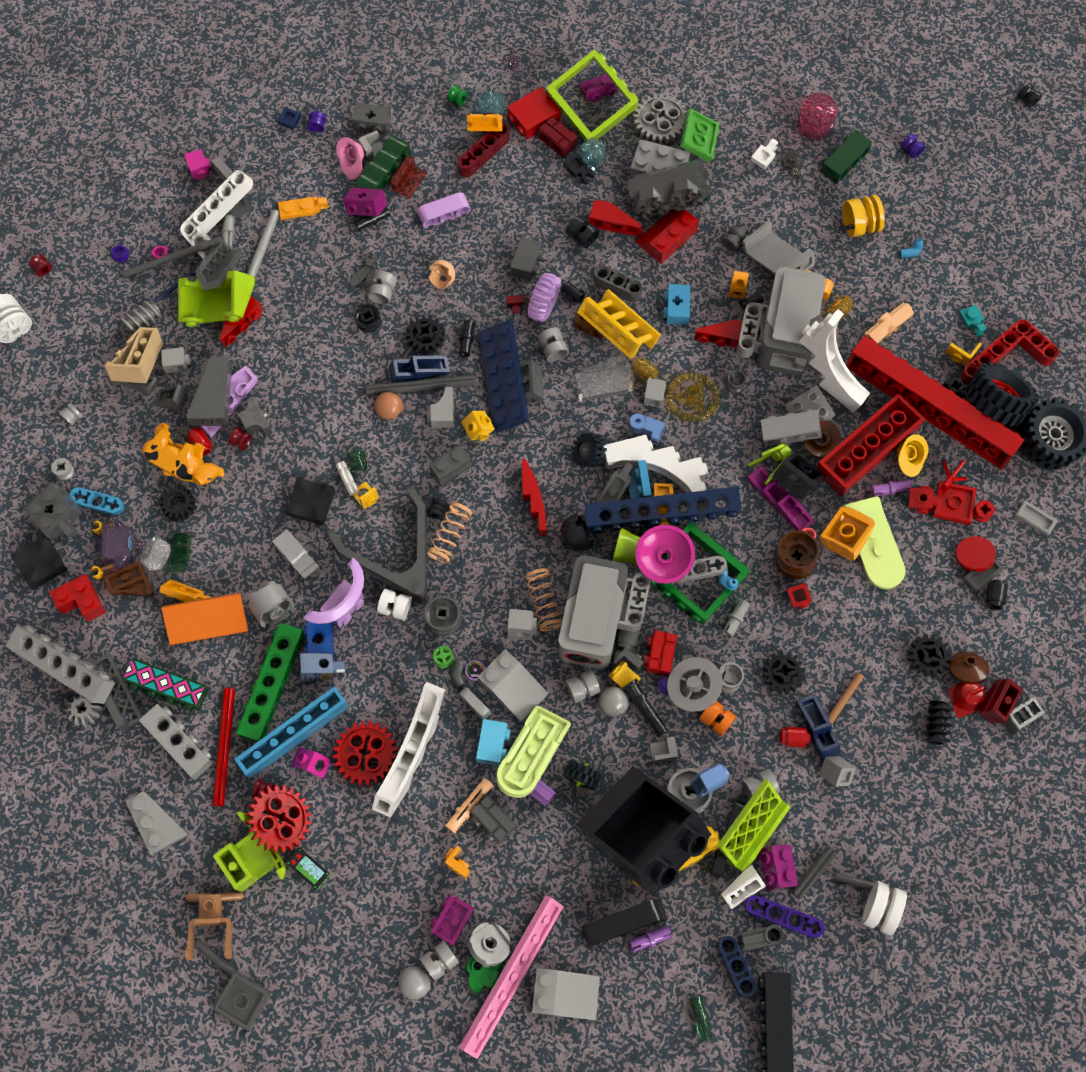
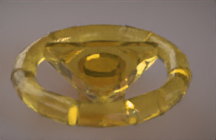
M688 372L672 380L666 392L668 407L678 418L688 422H698L709 418L715 413L719 406L720 393L714 381L706 375ZM700 380V382L673 395L674 390L682 381ZM704 383L708 385L713 393V402L706 412H704ZM673 399L700 414H686L680 411Z

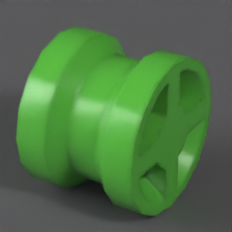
M446 646L436 648L433 653L436 666L444 669L452 665L453 653L450 648Z

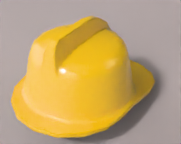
M913 434L899 445L897 456L900 469L905 475L909 477L918 475L928 455V444L924 437Z

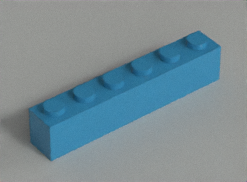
M334 686L234 760L251 780L348 709L349 705Z

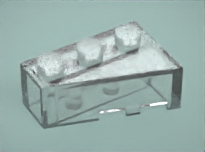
M622 351L617 356L606 358L604 362L598 365L594 364L575 373V387L579 401L633 392V374L628 357Z

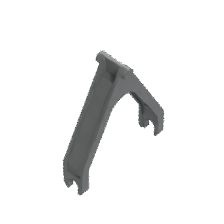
M413 485L406 488L409 493L407 494L417 510V560L409 570L402 573H392L345 548L334 528L327 531L329 539L343 561L349 563L354 558L359 562L363 572L405 595L411 596L412 599L420 604L427 602V512L424 502Z

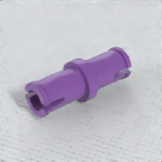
M910 479L896 482L891 480L885 484L871 485L872 496L876 497L887 494L893 496L895 493L910 491V488H912Z
M665 925L654 931H645L644 935L629 939L628 942L632 952L635 953L649 946L651 948L655 947V944L669 938L671 939L672 934H670L669 926Z

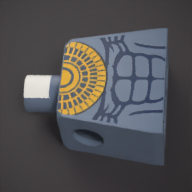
M300 653V682L332 680L333 673L345 672L344 660L333 661L332 654Z

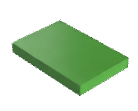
M690 108L686 114L680 147L711 162L714 155L719 123Z

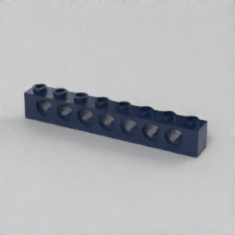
M739 487L584 504L587 529L593 533L602 532L603 529L611 528L613 531L621 530L622 527L626 526L640 528L644 524L658 526L662 522L677 524L680 523V520L696 522L699 521V518L706 517L707 520L718 519V516L724 515L727 518H733L741 514L742 510ZM722 500L726 503V506L718 508L715 505L716 502ZM698 503H705L707 508L705 510H698L696 505ZM685 505L688 509L685 512H679L677 507ZM666 507L668 512L661 515L658 513V509ZM642 509L649 511V514L645 517L640 516L638 513ZM627 511L630 513V516L627 519H622L619 517L620 513ZM605 513L611 515L608 521H602L600 517Z

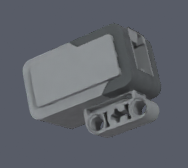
M780 267L775 274L768 305L749 303L745 308L737 345V354L742 358H748L753 352L758 353L757 365L760 368L796 376L802 375L806 370L812 352L802 345L799 340L803 336L801 332L807 325L812 326L815 321H819L826 282L825 277L819 273ZM758 329H759V330H760V336H759V339H758L757 342H756L757 334H758ZM748 330H751L750 335H747Z
M590 556L578 557L573 569L559 635V659L570 664L601 670L606 669L611 662L617 629L636 632L642 626L650 579L642 572L634 575L633 579L627 578V566L620 562ZM644 581L646 585L640 587L636 584V582ZM631 588L629 601L627 605L625 602L627 591H629ZM637 594L641 595L639 605L635 604ZM631 617H635L639 620V622L637 624H632L629 622L628 619Z

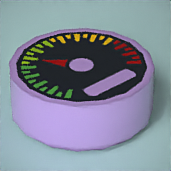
M471 661L466 666V676L472 681H478V676L485 670V667L480 661Z

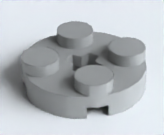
M482 923L478 925L471 933L467 942L473 958L486 968L499 965L507 958L510 952V937L497 924ZM485 940L493 942V949L486 946Z

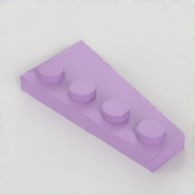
M246 365L231 376L229 416L258 382L257 377ZM201 426L210 438L221 427Z

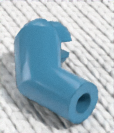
M917 238L909 249H900V258L918 256L924 247L923 240Z
M727 566L726 572L718 576L719 584L727 590H735L738 586V581L728 576Z

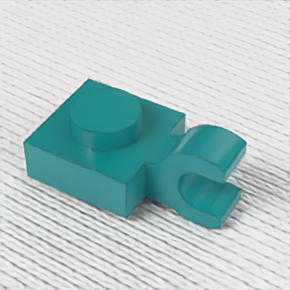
M974 305L960 310L958 314L966 328L972 327L977 337L984 335L983 331H986V326L983 324L984 318L978 307Z

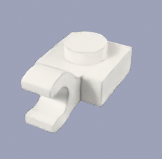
M772 139L766 147L761 145L751 156V161L765 170L775 158L774 151L777 149L778 141Z

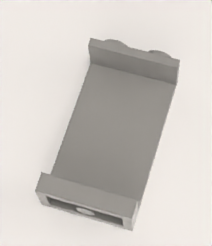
M770 221L760 226L743 240L744 253L774 275L780 267L807 271L815 265L813 250L809 248L804 253L798 251L772 233Z

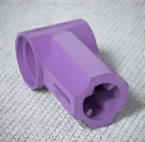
M539 780L535 789L530 793L544 807L556 794L555 791L541 780Z

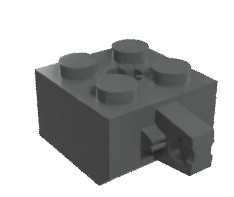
M51 482L24 508L45 536L55 539L64 532L68 537L73 538L78 533L72 523L82 513V509L62 486Z

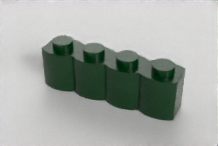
M390 135L383 147L375 155L373 161L368 164L364 173L357 179L354 188L383 190L386 185L388 186L392 181L394 173L400 171L401 163L410 157L409 143Z

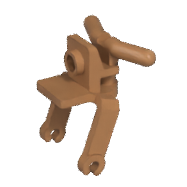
M242 892L190 893L186 895V901L199 902V918L192 919L189 922L187 948L185 950L186 960H193L195 927L227 925L224 955L226 959H232L233 924L229 918L222 917V910H224L222 901L242 900L244 897Z

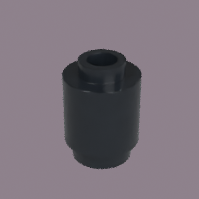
M993 580L988 583L986 603L989 609L1002 610L1003 606L1006 605L1008 586L1004 584V581Z

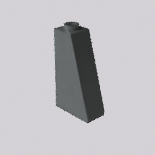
M218 355L209 358L187 413V420L190 426H228L232 363L229 357Z

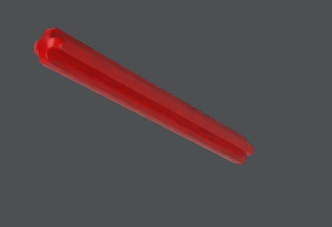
M234 688L223 689L212 802L215 807H223L225 803L235 698Z

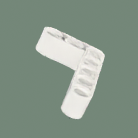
M240 170L233 172L181 225V233L187 241L194 246L199 244V241L210 240L207 233L251 190L253 180ZM210 250L205 252L199 251L198 254L204 259Z

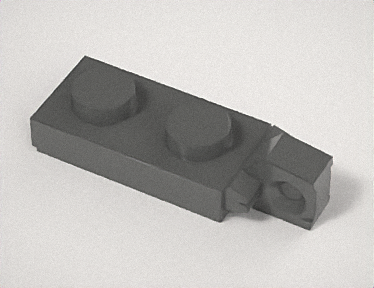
M627 462L622 470L618 468L616 472L614 471L596 503L621 499L631 483L632 476L629 474L633 469V465Z

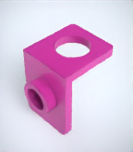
M299 747L291 766L324 778L331 760L315 751ZM318 760L323 761V768L320 771H317L315 768Z

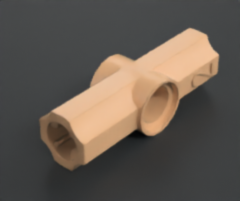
M903 302L890 313H885L873 327L864 333L863 337L871 338L877 344L885 337H890L893 331L896 332L905 321L913 316L912 307L908 303Z

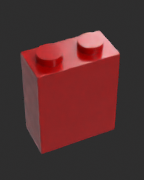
M540 87L507 106L506 116L511 124L514 123L519 135L529 139L538 134L539 127L551 117L561 120V110L545 90Z

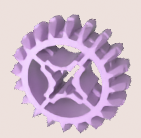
M544 273L539 278V281H537L528 304V316L533 320L544 322L549 317L560 291L561 280L559 277L551 273Z

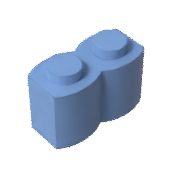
M717 763L696 774L690 783L697 797L701 798L722 787L723 784L728 782L729 772L724 765L722 766L720 763Z

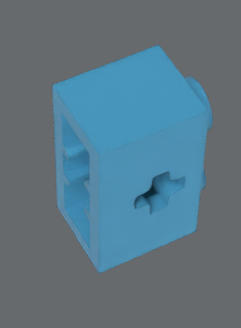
M669 284L668 291H664V302H667V307H664L663 318H667V324L688 325L690 318V285Z

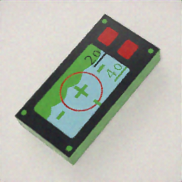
M300 847L286 862L315 890H318L331 875Z

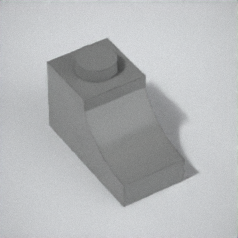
M445 387L443 397L437 403L430 404V411H427V422H431L432 428H454L453 387Z

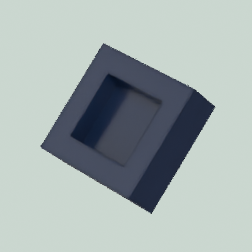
M285 107L277 120L278 124L294 130L301 119V113Z

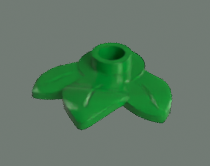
M470 956L466 962V970L469 973L468 985L471 990L479 994L483 986L492 989L500 976L498 970L504 966V961L499 965L488 968L483 967L480 963V968L475 970L474 963L477 961L473 956Z

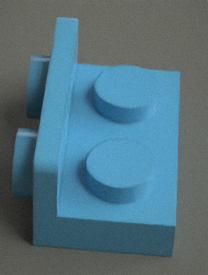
M646 460L638 461L637 468H633L629 474L632 476L631 483L628 486L630 499L651 497Z

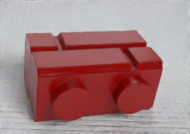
M655 630L653 636L648 637L647 647L650 648L649 655L645 654L643 666H647L646 672L663 676L670 675L677 639L676 634Z

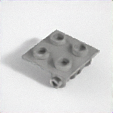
M817 385L786 404L789 412L795 414L802 413L808 409L817 410L820 421L832 422V418L836 416Z

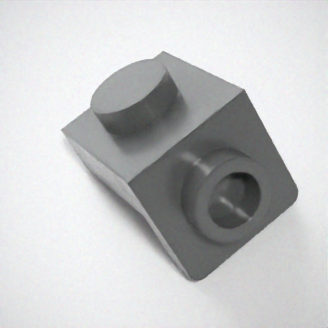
M626 647L623 651L618 650L612 658L614 660L612 664L614 668L623 660L637 673L644 664L643 658L638 653H632Z

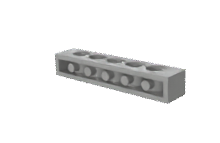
M16 625L6 644L7 648L92 703H105L115 684L114 681L109 679L110 675L103 671L95 670V666L89 662H82L79 660V655L72 652L68 653L65 651L66 647L51 642V638L47 635L38 634L36 628L30 625L25 627Z

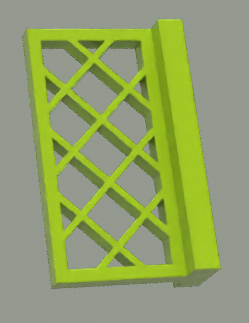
M766 779L762 781L717 845L727 858L726 862L742 873L752 864L791 808L788 803L782 801L774 787Z

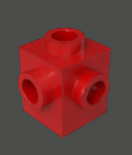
M929 486L910 488L909 510H915L918 514H928V511L933 512V506L937 507L938 495H934V489H930Z

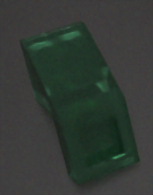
M185 533L173 534L169 541L170 557L165 564L166 572H185L190 562L193 535H186Z

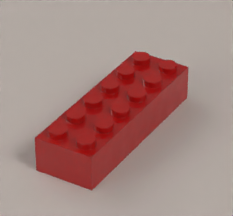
M898 393L820 460L816 468L826 475L824 480L842 497L895 451L902 442L919 430L925 418Z

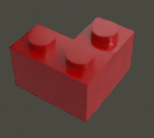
M86 574L49 592L56 608L62 614L79 607L82 615L88 621H91L107 613L91 579Z

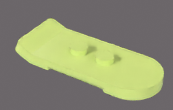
M870 497L844 504L843 507L853 508L873 518L876 523L859 553L868 580L880 589L895 588L905 576V566L882 509L880 498Z
M535 706L498 768L496 779L501 791L515 798L529 795L538 784L568 732L571 723L541 706Z

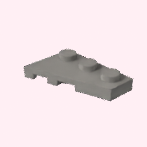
M145 791L125 801L151 856L189 836Z

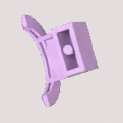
M352 558L347 564L353 573L352 585L343 580L320 608V612L309 610L304 616L305 620L316 624L333 622L339 628L343 624L347 625L354 610H359L364 604L362 593L364 575L358 561Z

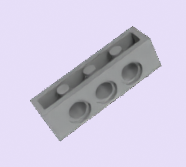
M156 704L139 721L186 773L196 780L213 764L210 760L211 754L205 748L202 750L198 748V740L192 734L189 736L185 734V726L179 720L173 721L171 718L173 714L166 706L161 708ZM164 723H169V727L161 731V726ZM181 736L182 741L178 745H174L175 738ZM194 750V757L187 759L188 752Z

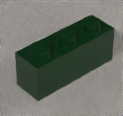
M857 130L851 135L848 134L843 140L842 145H837L830 157L827 156L822 161L821 173L838 184L869 152L872 141Z

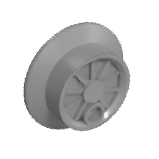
M699 657L688 658L677 664L671 671L667 682L668 694L673 703L682 710L689 712L702 711L712 706L719 698L723 685L722 676L719 669L711 661Z

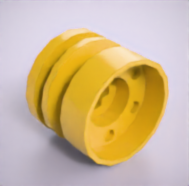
M876 194L862 197L861 200L855 198L844 201L842 208L844 225H854V229L846 230L849 237L861 236L865 232L871 234L883 230L885 223L882 202Z

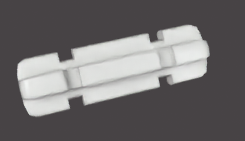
M344 461L337 463V470L349 495L357 494L358 488Z

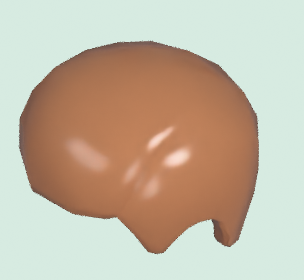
M382 393L375 400L374 410L382 419H395L399 413L403 412V401L395 393Z

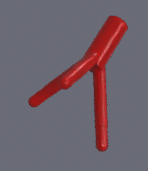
M962 460L952 474L949 472L946 461H942L947 477L941 485L943 491H947L953 482L967 480V477L955 478L966 460Z

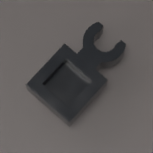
M577 153L563 165L574 178L580 176L583 184H587L589 181L585 176H589L592 179L595 176L591 170H587L588 164Z

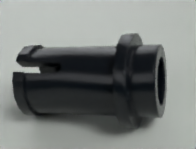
M569 281L565 282L561 288L574 302H581L585 296L582 289H577Z
M755 292L754 295L739 300V303L743 307V311H745L749 303L761 304L764 303V299L760 292Z

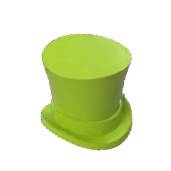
M621 528L613 561L631 563L638 566L636 562V547L641 537Z

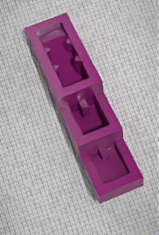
M762 465L746 477L757 492L796 530L802 531L815 521L790 492L788 493L784 487L775 482L776 479L765 485L770 475Z

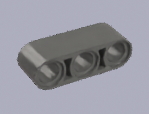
M599 265L595 268L594 283L596 286L604 290L609 289L615 295L630 302H637L641 299L643 289L641 282L605 265Z

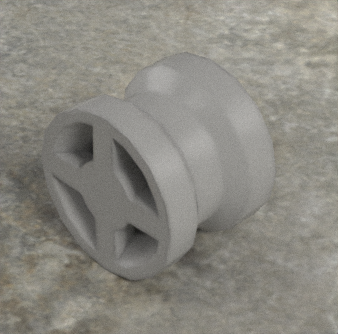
M71 403L67 405L65 410L58 412L70 426H73L77 419L83 417Z
M58 458L52 463V472L58 479L68 480L73 476L74 468L67 459Z

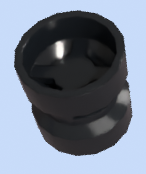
M1028 83L1020 90L1018 97L1021 100H1025L1026 105L1031 108L1041 100L1043 94L1040 91H1036L1031 83Z

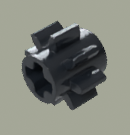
M952 377L949 382H944L943 387L952 390L958 397L963 398L965 395L966 385H963L962 379H954Z

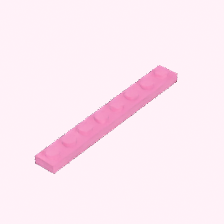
M547 895L544 897L459 1046L461 1050L478 1059L564 907Z

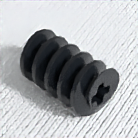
M929 701L928 704L931 707L928 708L930 715L927 716L929 723L926 724L928 731L925 732L927 738L924 741L934 745L950 743L951 740L945 738V736L952 734L946 728L953 726L947 720L953 719V716L949 715L948 712H953L954 708L949 707V704L944 701Z

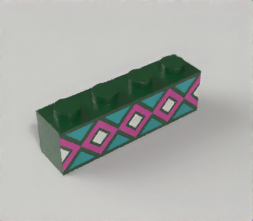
M134 658L123 678V681L128 684L127 688L137 692L139 689L146 691L145 694L152 698L157 696L163 697V701L174 705L175 702L182 705V709L192 712L193 709L200 710L209 691L204 684Z

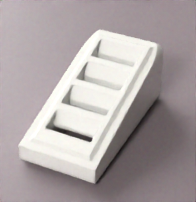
M751 865L721 895L732 909L763 889L766 885Z

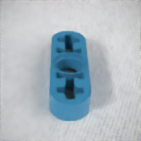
M81 487L74 488L70 492V496L80 507L110 515H119L124 510V504L118 497ZM81 493L83 497H86L88 499L87 501L83 498H79L77 500L75 496L80 495ZM95 498H102V502L100 505H92V502ZM106 500L109 504L115 505V503L117 502L119 507L114 508L113 510L111 506L106 505Z

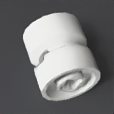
M384 589L378 603L377 612L387 616L392 614L393 618L404 621L409 612L412 597L405 594L397 595L395 591Z

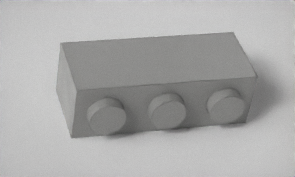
M808 409L796 414L786 413L784 416L779 417L768 416L761 420L765 446H776L781 443L787 444L822 438L817 410Z

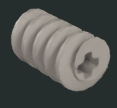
M150 297V303L143 301L144 307L141 305L137 306L138 312L132 309V316L126 313V320L120 318L122 324L130 333H135L137 328L143 327V324L149 327L148 320L155 323L154 316L162 318L161 311Z

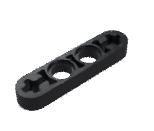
M736 799L724 835L745 807V802ZM720 849L717 852L710 875L718 878L721 877L727 858Z

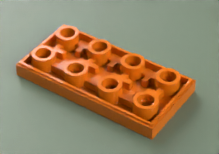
M241 592L166 605L161 608L170 645L247 632L249 630Z

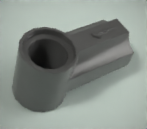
M770 925L764 928L740 932L744 951L778 945L783 940V930L777 925ZM769 930L778 932L779 938L777 941L769 939Z

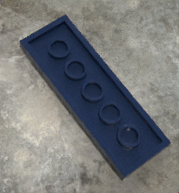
M507 320L478 332L492 423L496 433L529 422L514 325L511 320Z

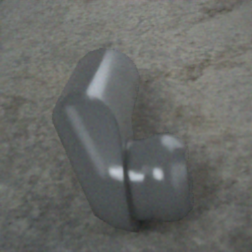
M464 659L455 660L450 671V676L457 689L466 685L461 675L467 666V662Z

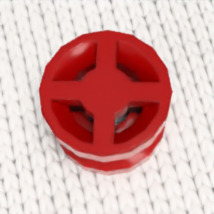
M987 500L978 502L974 507V519L981 523L987 522L995 512L994 505Z

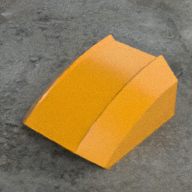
M842 506L820 535L821 543L828 550L846 558L848 561H854L864 547L876 523L873 518L853 508Z

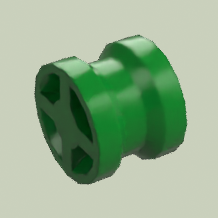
M453 85L448 93L447 100L455 102L457 106L461 107L467 100L468 91L460 90L458 86Z

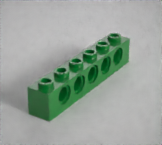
M280 623L279 627L275 628L272 635V645L268 646L265 652L266 660L264 664L260 665L258 670V680L251 687V698L244 705L243 718L236 725V734L240 738L257 743L266 736L304 638L302 629ZM288 643V647L286 649H279L281 644ZM281 661V665L278 668H272L274 662ZM274 679L273 685L265 686L267 680ZM267 698L264 705H258L259 699ZM254 716H259V721L256 724L250 723Z

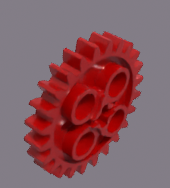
M361 721V726L359 727L356 723H353L354 729L351 730L349 727H346L348 733L340 732L342 740H335L339 747H333V750L338 754L333 755L332 758L339 761L334 766L336 768L341 767L338 773L340 775L345 773L344 780H348L351 777L352 785L357 780L360 787H362L363 782H366L367 786L370 787L373 780L377 785L378 778L385 780L384 774L389 773V767L393 765L392 760H395L397 757L393 753L398 752L399 749L392 747L397 743L396 739L390 740L393 737L392 732L386 734L387 727L380 730V723H377L375 727H373L372 721H369L368 726H365L364 721ZM367 736H370V740L367 746V749L370 754L366 755L365 770L361 771L364 761V757L361 754V752H365ZM356 738H361L362 744L357 747L353 746V741ZM375 741L382 742V746L379 749L372 748ZM352 758H358L359 763L356 766H349V761ZM373 760L379 762L376 769L369 768V764Z
M274 785L272 790L270 787L264 789V792L259 791L257 793L258 797L255 796L251 799L254 804L247 806L252 811L245 814V816L250 817V820L245 822V824L251 825L247 833H254L251 840H259L256 846L264 844V851L269 850L271 847L272 853L277 852L278 849L280 853L285 852L286 849L288 851L293 850V846L297 847L300 845L299 840L303 841L306 839L303 833L310 832L306 826L312 824V822L307 820V817L312 816V814L306 813V810L310 807L309 805H303L306 798L299 799L300 792L293 794V787L286 791V785L281 786L280 789L278 785ZM271 800H273L276 803V810H273L271 808ZM289 809L294 811V818L289 816ZM264 819L269 823L268 829H265L262 825ZM282 828L287 831L286 838L281 835Z

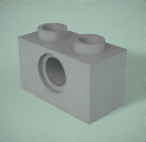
M510 609L508 638L532 640V635H536L537 618H534L533 611Z

